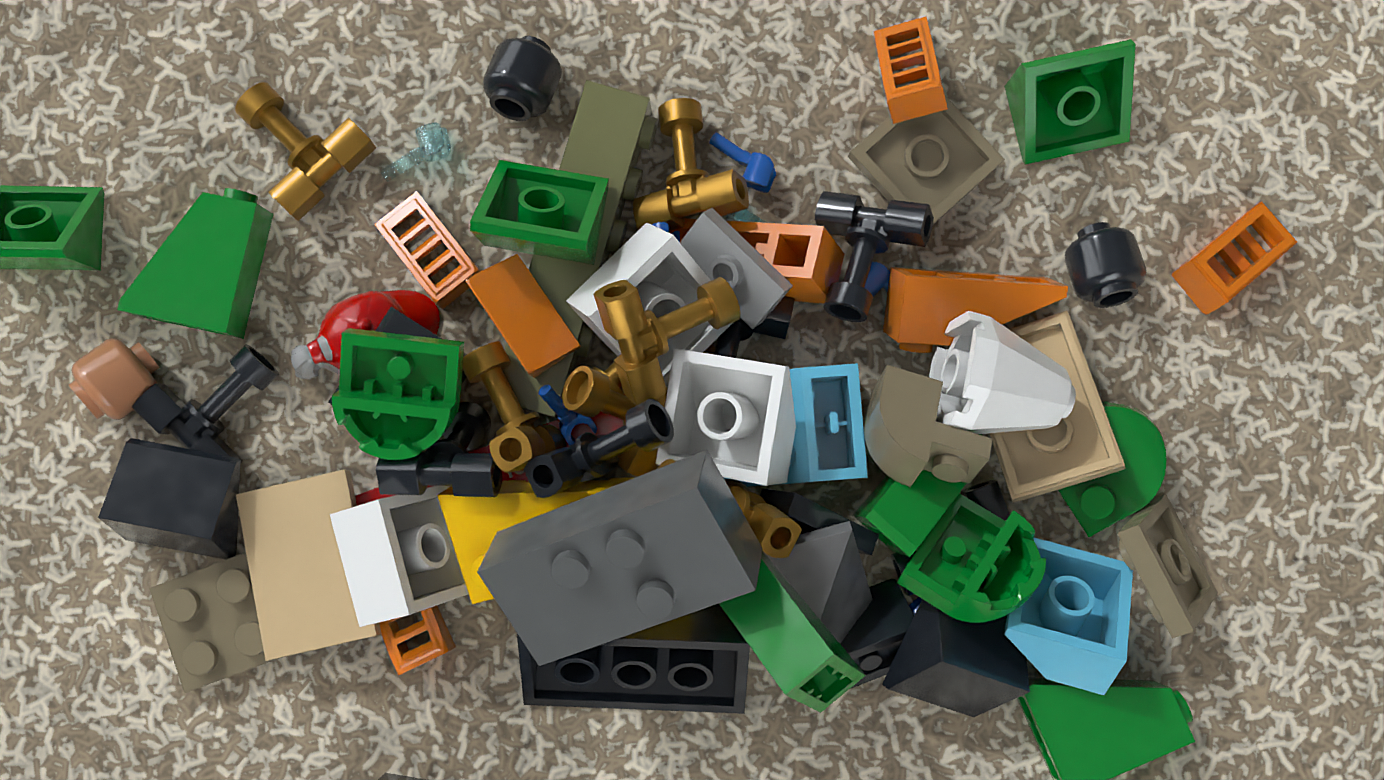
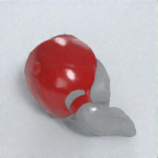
M372 290L349 297L331 307L321 323L318 337L307 345L296 346L291 351V363L295 370V375L301 379L311 380L313 377L319 376L321 368H326L340 375L342 332L348 328L375 331L390 307L395 308L437 335L440 322L438 307L429 297L410 290L381 292Z

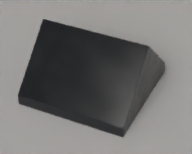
M130 438L125 443L98 518L127 541L225 560L235 557L238 535V504L236 494H239L240 459Z
M923 599L882 683L888 690L971 717H976L1030 692L1026 657L1004 634L1007 615L988 622H965L947 615Z

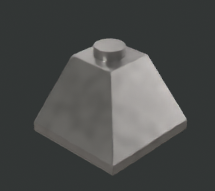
M850 521L800 534L787 558H773L762 551L841 644L873 600Z

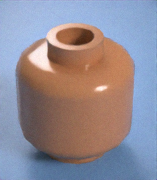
M110 338L72 365L71 371L75 380L68 385L97 419L107 415L113 420H121L134 411L132 406L136 400L155 383L157 384L151 374L160 367L139 342L128 348L121 340Z

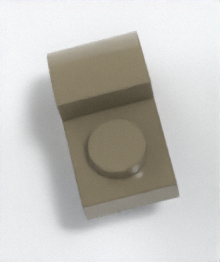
M887 365L871 392L864 426L866 445L875 463L889 477L911 487L922 470L932 472L935 477L943 481H962L970 484L989 460L993 439L936 422L943 381Z

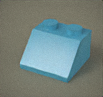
M1034 537L1033 540L1039 550L1040 557L1046 558L1045 573L1033 595L1019 608L1007 614L1004 634L1047 680L1104 695L1127 661L1133 570L1124 561Z

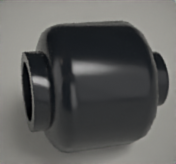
M533 36L509 38L496 47L484 75L482 86L486 96L490 99L491 107L497 113L510 120L526 121L531 117H538L548 110L560 81L562 69L558 59L551 52L550 47L541 39Z
M1098 222L1082 228L1077 233L1078 239L1072 242L1065 251L1066 267L1077 297L1086 302H1093L1097 308L1114 307L1133 299L1138 294L1137 288L1145 281L1147 273L1134 234L1125 228L1110 227V224L1107 222Z

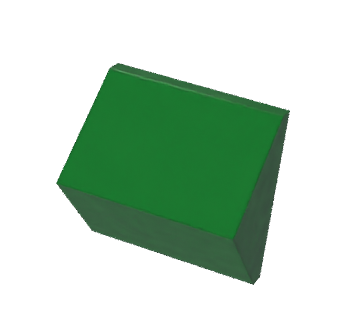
M1132 39L1021 63L1004 87L1022 161L1025 165L1130 142L1136 44Z
M499 160L470 220V231L484 246L594 265L609 178Z
M0 185V269L101 271L105 195L103 187Z

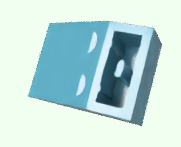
M858 363L789 369L796 429L787 483L782 484L868 478ZM740 481V482H742L744 485H746L747 487H751V486H765V485H760V484H755V483Z

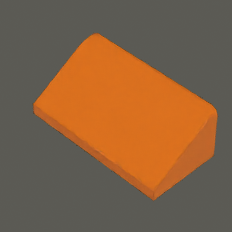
M518 253L466 280V283L518 360L533 378H536L581 347Z

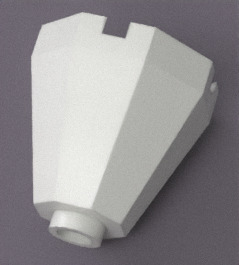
M967 311L949 322L944 335L954 337L949 349L937 348L932 359L929 374L930 378L943 381L936 422L976 434L1046 429L1058 425L1061 418H1066L1071 413L1075 403L1076 391L1064 367L990 316Z

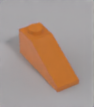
M685 218L684 227L672 230L670 233L680 231L681 241L697 219ZM726 221L793 285L785 296L795 298L797 302L825 303L830 284L839 282L845 253L824 226Z
M890 267L883 332L899 343V348L902 350L930 353L932 352L933 345H951L954 337L944 335L950 321L967 311L990 316L1000 324H1005L1066 298L1068 286L1047 277Z

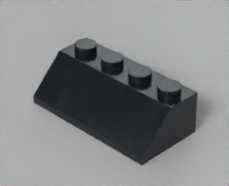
M719 603L541 666L537 664L517 634L524 705L745 714L750 646Z

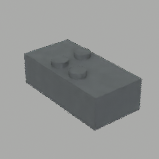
M704 450L498 531L477 573L537 664L541 666L755 591L763 548L708 450Z

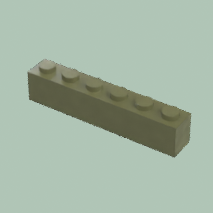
M589 80L585 82L559 170L609 178L595 263L592 265L533 254L529 271L581 347L536 378H533L527 373L508 343H506L504 350L511 363L502 371L522 409L533 412L537 411L539 414L558 419L555 412L538 392L542 386L549 384L562 399L565 382L576 369L579 356L588 358L596 334L571 308L566 300L608 260L610 252L616 253L623 245L628 222L620 220L625 201H634L638 195L643 170L636 168L641 148L651 149L658 126V118L651 116L652 109L649 97Z

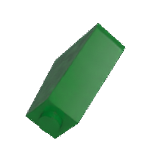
M225 188L223 196L202 192L122 295L117 310L138 317L244 339L273 213L257 204L258 196L245 191Z
M922 470L911 487L887 475L852 516L866 528L878 533V539L893 552L910 557L967 483L962 481H943L935 477L932 472Z
M764 553L761 556L756 590L719 603L783 693L820 713L866 676Z
M1028 677L1030 692L1017 698L1053 780H1109L1195 742L1188 723L1193 721V716L1184 697L1179 691H1172V688L1153 680L1114 679L1106 693L1101 695L1047 680L1046 678Z

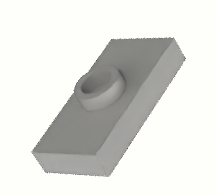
M713 208L704 211L680 241V244L711 281L722 277L729 283L740 306V318L752 329L764 321L793 287L784 276Z

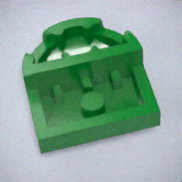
M352 328L343 331L341 338L339 390L332 395V407L338 425L346 427L348 432L360 443V450L374 457L387 460H403L419 455L423 450L432 446L445 433L457 414L461 396L464 342Z
M1107 401L1102 402L1123 458L1125 469L1058 489L1088 537L1145 507L1155 497L1163 483L1167 462L1164 439L1156 424L1137 408Z
M959 493L926 536L902 572L897 583L955 619L971 623L988 622L1013 612L1033 595L1043 579L1046 558L1040 557L1039 550L1033 540L1035 529L1019 513L1013 510L1005 521Z

